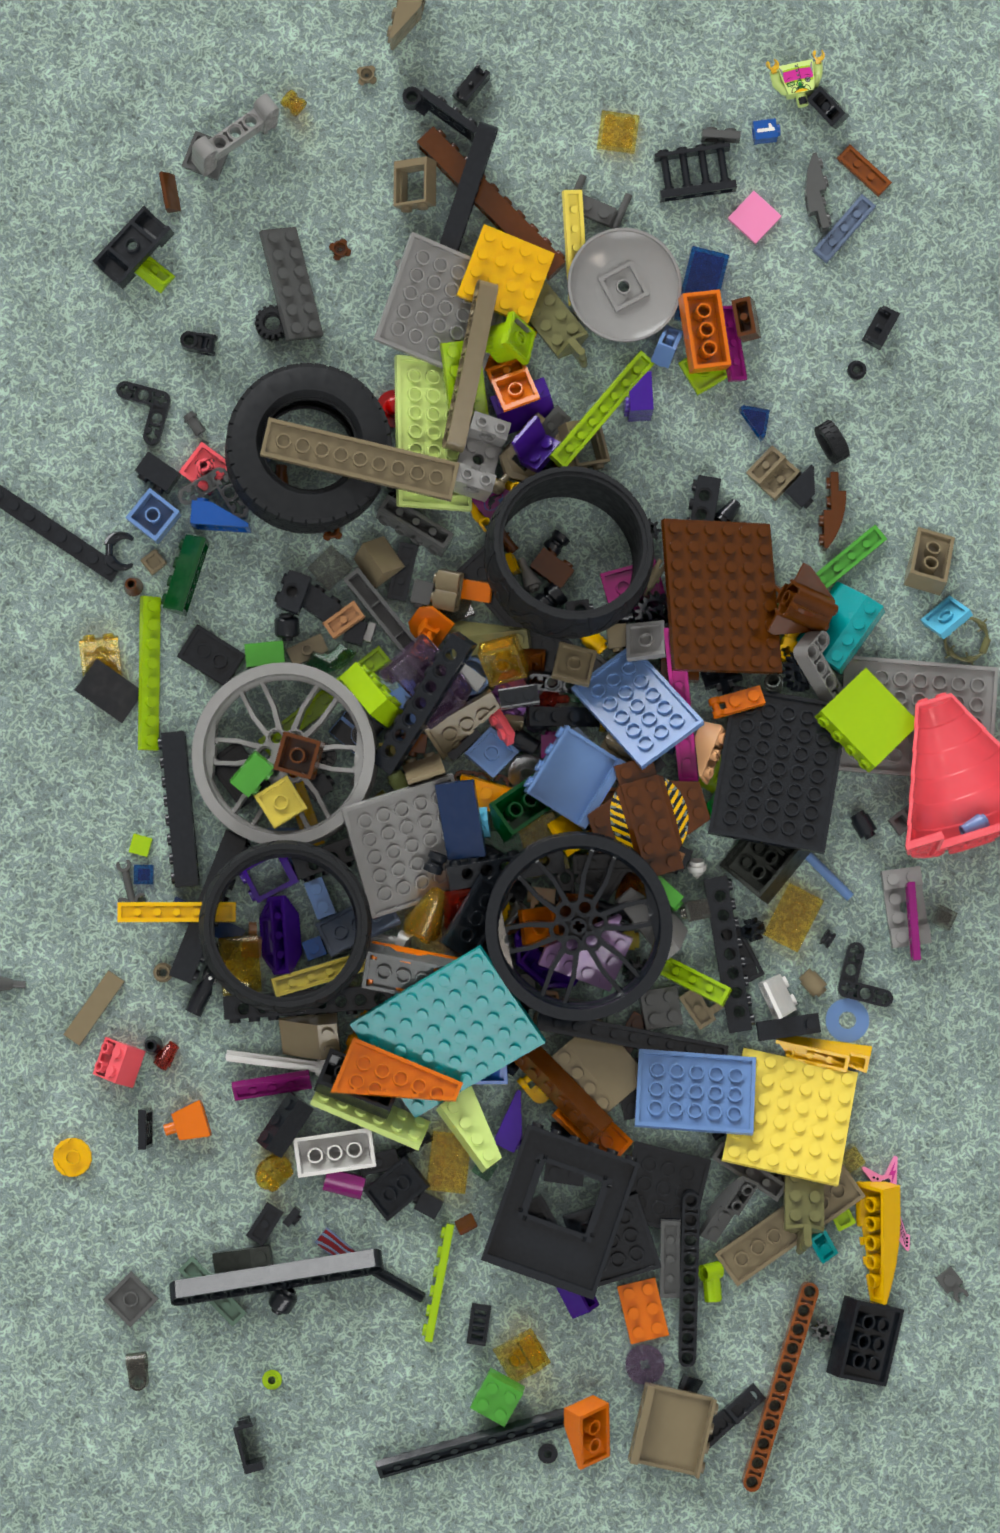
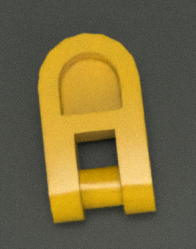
M527 1075L517 1080L518 1084L534 1102L541 1104L549 1099L537 1085L530 1089L527 1084L532 1080Z

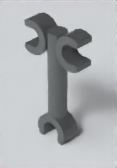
M126 860L127 867L124 869L121 868L120 862H116V868L122 872L127 898H119L118 902H138V899L145 896V894L139 893L136 896L134 894L129 872L131 868L130 860Z

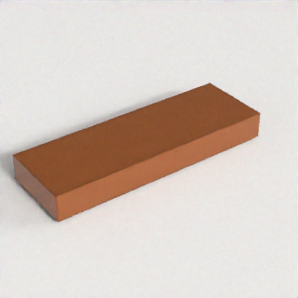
M850 144L837 157V160L877 197L892 183Z

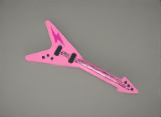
M893 1156L884 1175H879L864 1166L861 1168L871 1182L897 1184V1156ZM901 1219L899 1242L906 1251H909L910 1235L906 1234Z

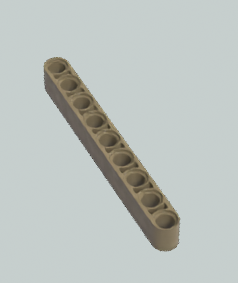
M478 280L475 286L442 447L444 449L462 453L466 445L498 293V284Z

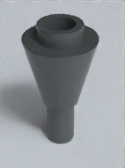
M0 976V992L13 988L25 989L26 981H17Z

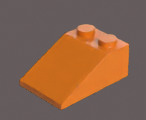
M592 1395L565 1407L564 1427L578 1469L582 1470L609 1457V1403Z

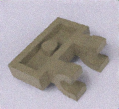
M691 990L679 997L700 1030L715 1021L716 1018L713 1014L724 1008V1006L722 1007L716 1003L708 1007L703 997Z

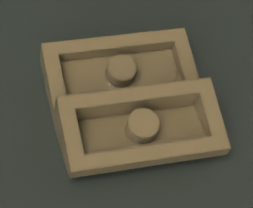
M771 446L751 466L746 474L776 501L801 475V471L786 459V456Z

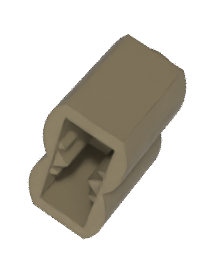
M439 569L434 574L433 583L435 584V591L431 593L430 597L433 607L451 612L459 610L464 573Z

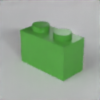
M283 640L244 644L247 669L270 663L286 662Z
M255 750L233 775L230 783L249 798L251 794L255 795L260 790L261 786L259 784L264 779L267 781L274 773L272 770L274 768L273 764Z

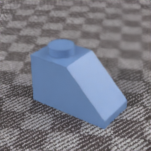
M666 325L657 343L651 362L660 367L669 368L683 331Z

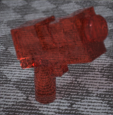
M543 691L539 696L540 704L537 706L554 707L558 703H569V695H559L558 692Z

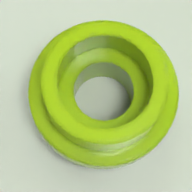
M268 1370L262 1377V1383L269 1390L277 1389L282 1383V1376L276 1370ZM273 1376L276 1379L275 1383H270L268 1378Z

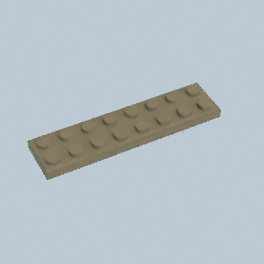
M843 1163L839 1185L836 1187L824 1184V1226L866 1197ZM784 1205L714 1253L737 1287L797 1245V1234L784 1231Z

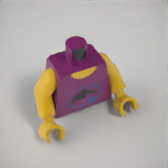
M508 481L502 494L497 495L492 492L486 502L472 498V518L481 526L484 532L487 531L485 526L489 525L490 519L500 502L519 482L513 483Z

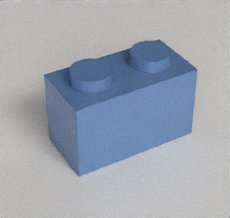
M322 876L304 883L318 920L337 913Z

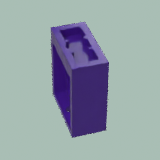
M288 857L278 859L290 881L261 896L248 870L267 860L252 865L239 874L242 882L249 885L251 890L248 893L253 902L256 900L257 903H261L267 900L268 897H273L300 882Z

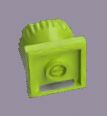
M514 311L508 312L506 322L490 326L485 352L489 353L497 363L517 359L522 365H527L530 361L536 332Z

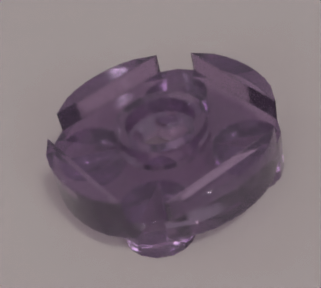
M640 1344L632 1348L627 1354L625 1368L629 1377L634 1382L645 1385V1382L654 1383L659 1380L664 1372V1359L661 1352L654 1346ZM649 1360L648 1364L650 1367L641 1369L640 1361Z

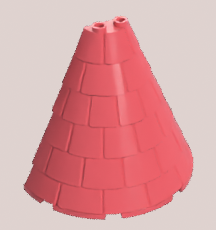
M940 693L933 699L928 700V698H924L915 704V731L905 844L907 855H911L913 858L939 857L946 850H948L949 854H955L993 842L1000 836V742L986 730L987 728L952 693ZM976 814H984L988 818L990 826L961 835L959 826L966 823Z

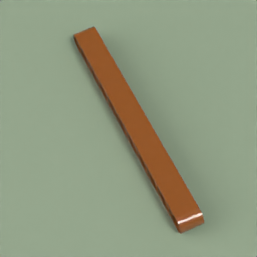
M804 1282L799 1288L742 1476V1483L749 1492H755L761 1486L813 1315L819 1290L812 1282ZM807 1286L814 1288L811 1296L804 1294V1289ZM801 1305L808 1306V1312L805 1315H800L798 1312ZM796 1324H801L803 1327L799 1334H795L792 1331L793 1326ZM790 1343L797 1345V1349L793 1353L787 1352V1346ZM784 1362L791 1364V1368L787 1372L781 1370V1365ZM779 1381L785 1382V1388L781 1391L775 1389V1385ZM773 1400H777L780 1403L779 1407L775 1410L769 1407ZM768 1419L774 1421V1425L770 1429L764 1428V1422ZM762 1438L768 1440V1444L764 1448L758 1447V1442ZM761 1458L762 1464L754 1467L752 1465L753 1459ZM749 1477L757 1479L753 1486L746 1484Z

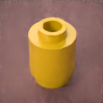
M599 633L579 638L586 648L596 650L599 655L608 647L606 645L607 640Z

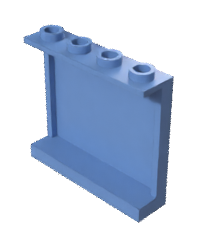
M564 725V727L560 726L555 734L557 738L554 743H550L545 749L544 753H546L544 759L539 760L534 767L536 772L533 777L529 776L524 783V787H526L524 792L579 827L586 829L589 824L587 814L601 805L616 781L613 766L626 762L574 731L569 725Z

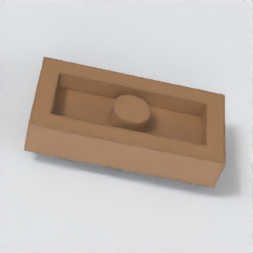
M353 600L324 621L323 625L335 640L366 616Z

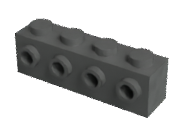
M387 495L378 509L376 519L382 525L392 527L396 533L401 536H407L414 544L422 545L435 556L442 557L452 542L454 533L412 508L396 507V499L390 495Z
M720 1141L710 1157L739 1177L745 1176L759 1182L760 1185L757 1189L778 1202L784 1193V1178L777 1173L773 1176L764 1170L721 1161L725 1143Z

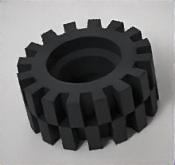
M269 305L267 308L264 306L262 311L259 310L258 315L255 317V326L258 334L263 339L271 342L272 340L279 341L280 338L283 339L285 334L278 306L273 307V305ZM269 317L279 319L280 325L276 330L266 328L265 322Z

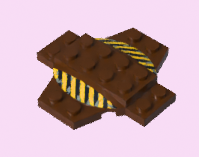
M634 760L613 766L618 786L611 799L587 814L591 832L612 837L628 845L648 862L657 876L683 869L684 866L679 850L686 836L710 820L700 782L669 781L656 773L654 763H651L643 770Z

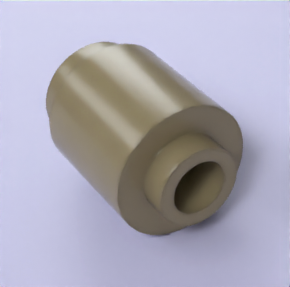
M809 968L798 978L801 981L800 984L812 997L815 995L820 997L827 990L825 988L827 983L815 970L812 971Z

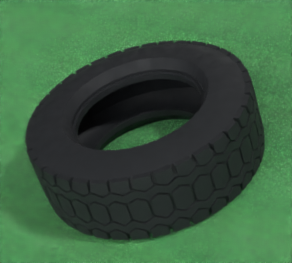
M291 364L275 369L272 372L270 371L262 376L238 400L232 411L227 428L225 442L227 472L239 498L253 514L264 520V522L279 529L299 534L328 532L343 527L366 511L376 499L382 485L344 476L335 483L319 489H301L287 484L272 471L266 458L260 457L268 418L278 419L288 412L299 409L318 410L336 419L344 427L348 436L392 447L391 431L381 404L367 386L365 387L357 378L343 370L340 371L338 368L328 367L324 364Z

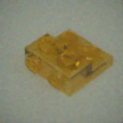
M106 633L100 638H95V635H85L83 639H80L79 650L83 676L96 658L122 676L119 636H114V633Z

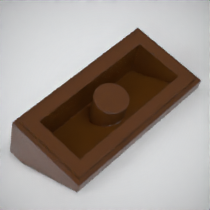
M161 171L159 177L165 209L167 213L181 211L175 175Z
M522 649L521 676L524 677L531 670L545 671L544 649ZM534 676L533 679H530V682L533 684L534 681L541 682L542 680H537Z

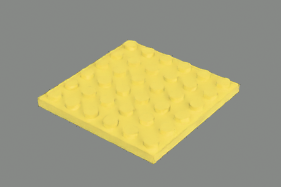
M743 1047L741 1056L756 1057L753 1136L726 1134L721 1161L837 1187L839 1185L858 1072L847 1070L846 1073L809 1065L793 1058Z

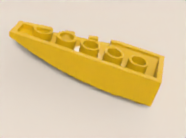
M858 1181L856 1182L866 1196L856 1203L857 1227H862L863 1237H859L860 1245H865L866 1256H863V1263L869 1269V1274L866 1275L870 1301L886 1305L893 1283L899 1249L901 1225L900 1185L889 1182Z

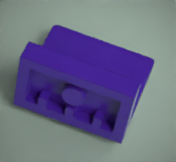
M536 415L527 422L523 430L512 441L513 448L521 465L535 473L541 472L551 460L549 456L561 443L545 433L542 423Z

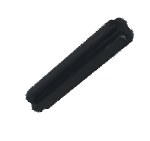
M386 1270L380 1274L372 1275L418 1302H422L426 1295L425 1292Z

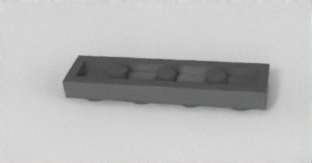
M661 1219L660 1298L680 1297L681 1220Z

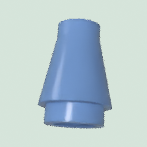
M976 814L966 823L959 826V831L962 835L988 827L990 824L984 814Z

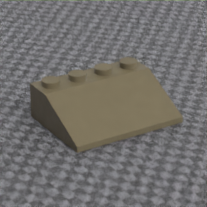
M574 1037L552 1056L607 1114L637 1087L638 1063L623 1046Z

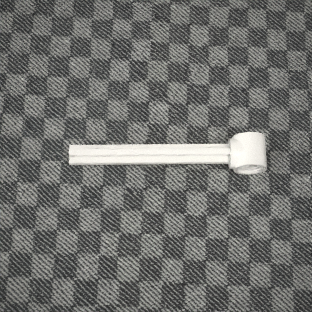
M227 1050L226 1061L301 1071L309 1070V1072H316L318 1078L325 1063V1060L314 1061Z

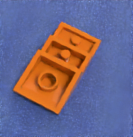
M489 355L484 370L504 412L540 399L526 365H522L517 359L497 363Z

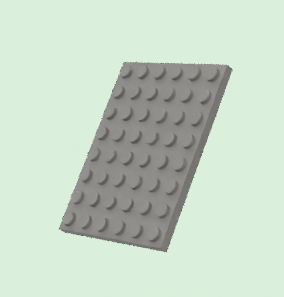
M854 656L843 672L842 688L844 689L861 671L867 668L914 717L917 701L928 698V700L933 699L940 693H952L994 737L999 667ZM915 730L869 773L910 777ZM842 746L838 771L868 773L859 766L858 761L853 756L846 753L845 748Z

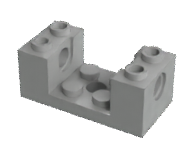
M474 411L464 451L462 453L459 452L457 462L460 464L453 492L482 502L487 501L493 491L497 477L494 473L501 448L507 441L511 427L510 422ZM473 457H480L482 459V464H475L473 462Z

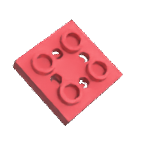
M201 442L179 473L190 482H193L198 477H201V475L203 476L217 467H222L227 471L225 458ZM215 472V480L219 479L220 481H222V476L225 475L224 472ZM202 480L198 483L197 487L202 491H206L208 483Z

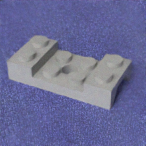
M920 866L881 871L880 876L891 948L910 946L907 913H903L900 910V904L906 902L905 884L908 882H915L920 944L932 943L926 916Z

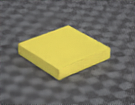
M287 775L254 795L274 829L308 809Z

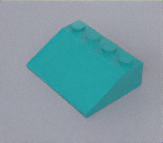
M837 581L830 590V594L834 598L835 604L838 605V612L835 616H832L829 622V628L826 632L829 635L830 641L822 654L831 669L842 674L884 615L885 610L883 605L869 596ZM805 633L799 634L796 640L797 643L800 641V639L804 636Z

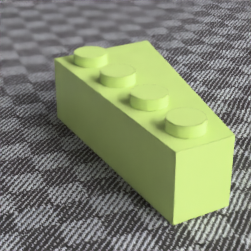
M472 1086L461 1091L455 1102L445 1101L436 1109L482 1173L502 1158Z

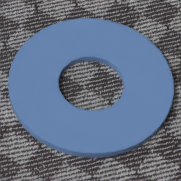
M849 998L840 999L830 1006L826 1014V1027L829 1033L835 1039L842 1042H853L860 1039L866 1033L869 1026L868 1012L857 1000ZM843 1012L854 1014L856 1017L854 1027L850 1029L841 1027L839 1017Z

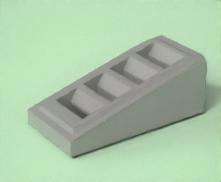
M465 664L460 673L473 690L478 693L486 683V678Z

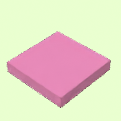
M753 191L728 217V220L756 245L782 216Z

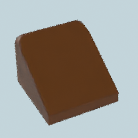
M472 1213L455 1221L461 1236L478 1226Z

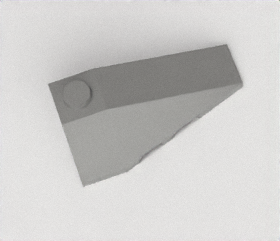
M630 887L615 900L621 903L645 898L646 896ZM645 903L623 909L633 923L650 919ZM673 913L672 942L667 960L681 949L688 932L681 920ZM652 926L639 928L638 930L652 947L654 941Z

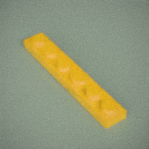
M117 902V922H199L202 902ZM219 902L215 922H236V902Z

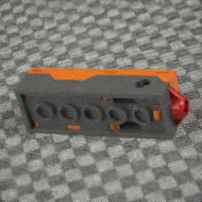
M372 941L366 956L361 988L398 994L459 957Z

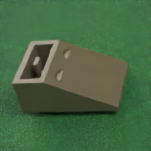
M396 0L397 4L396 7H393L391 19H393L392 26L389 25L387 31L391 50H394L421 20L426 0Z

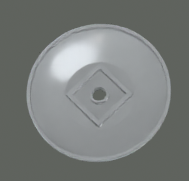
M634 228L609 229L590 238L576 253L569 268L567 290L571 306L582 324L594 334L604 339L623 343L646 339L664 328L678 307V298L681 296L682 289L680 270L670 250L653 235ZM625 282L628 285V291H620L618 284Z

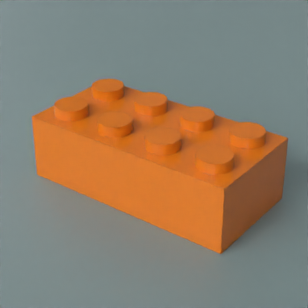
M720 289L683 293L678 298L689 374L727 370L731 366V358Z

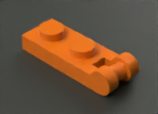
M760 685L708 699L709 706L713 708L712 715L714 719L766 704ZM724 703L726 708L721 709L720 704Z

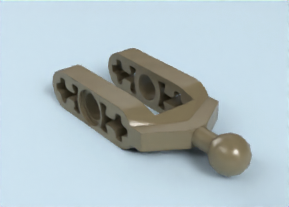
M537 412L528 420L530 421L536 415L541 423H543L545 418ZM526 424L522 427V429H521L516 435H518V434L523 430V428L526 426ZM558 432L553 438L561 442ZM514 438L499 455L504 475L500 479L495 480L492 492L497 495L504 492L505 484L509 479L522 482L536 474L526 467L522 470L512 460V457L516 454L512 445Z

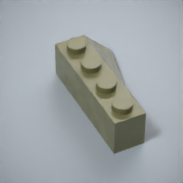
M451 619L455 623L450 630L451 634L459 631L477 644L471 656L532 648L530 630L527 628ZM452 649L453 658L456 657V651L454 649Z

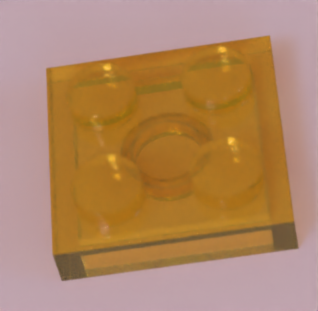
M602 110L597 149L634 154L640 116Z

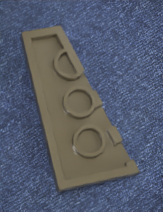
M491 689L429 723L424 731L442 759H445L448 753L453 748H457L467 735L470 736L480 723L483 724L500 708V703Z

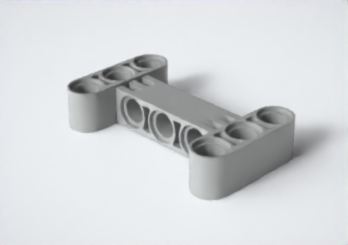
M267 93L263 94L254 102L253 110L209 140L206 136L196 140L192 145V163L203 177L209 175L216 169L218 160L260 131L266 135L271 128L274 129L278 124L279 108ZM252 122L255 126L248 127L246 123ZM238 133L240 136L234 138L231 136V134ZM221 143L224 147L217 148L215 145Z

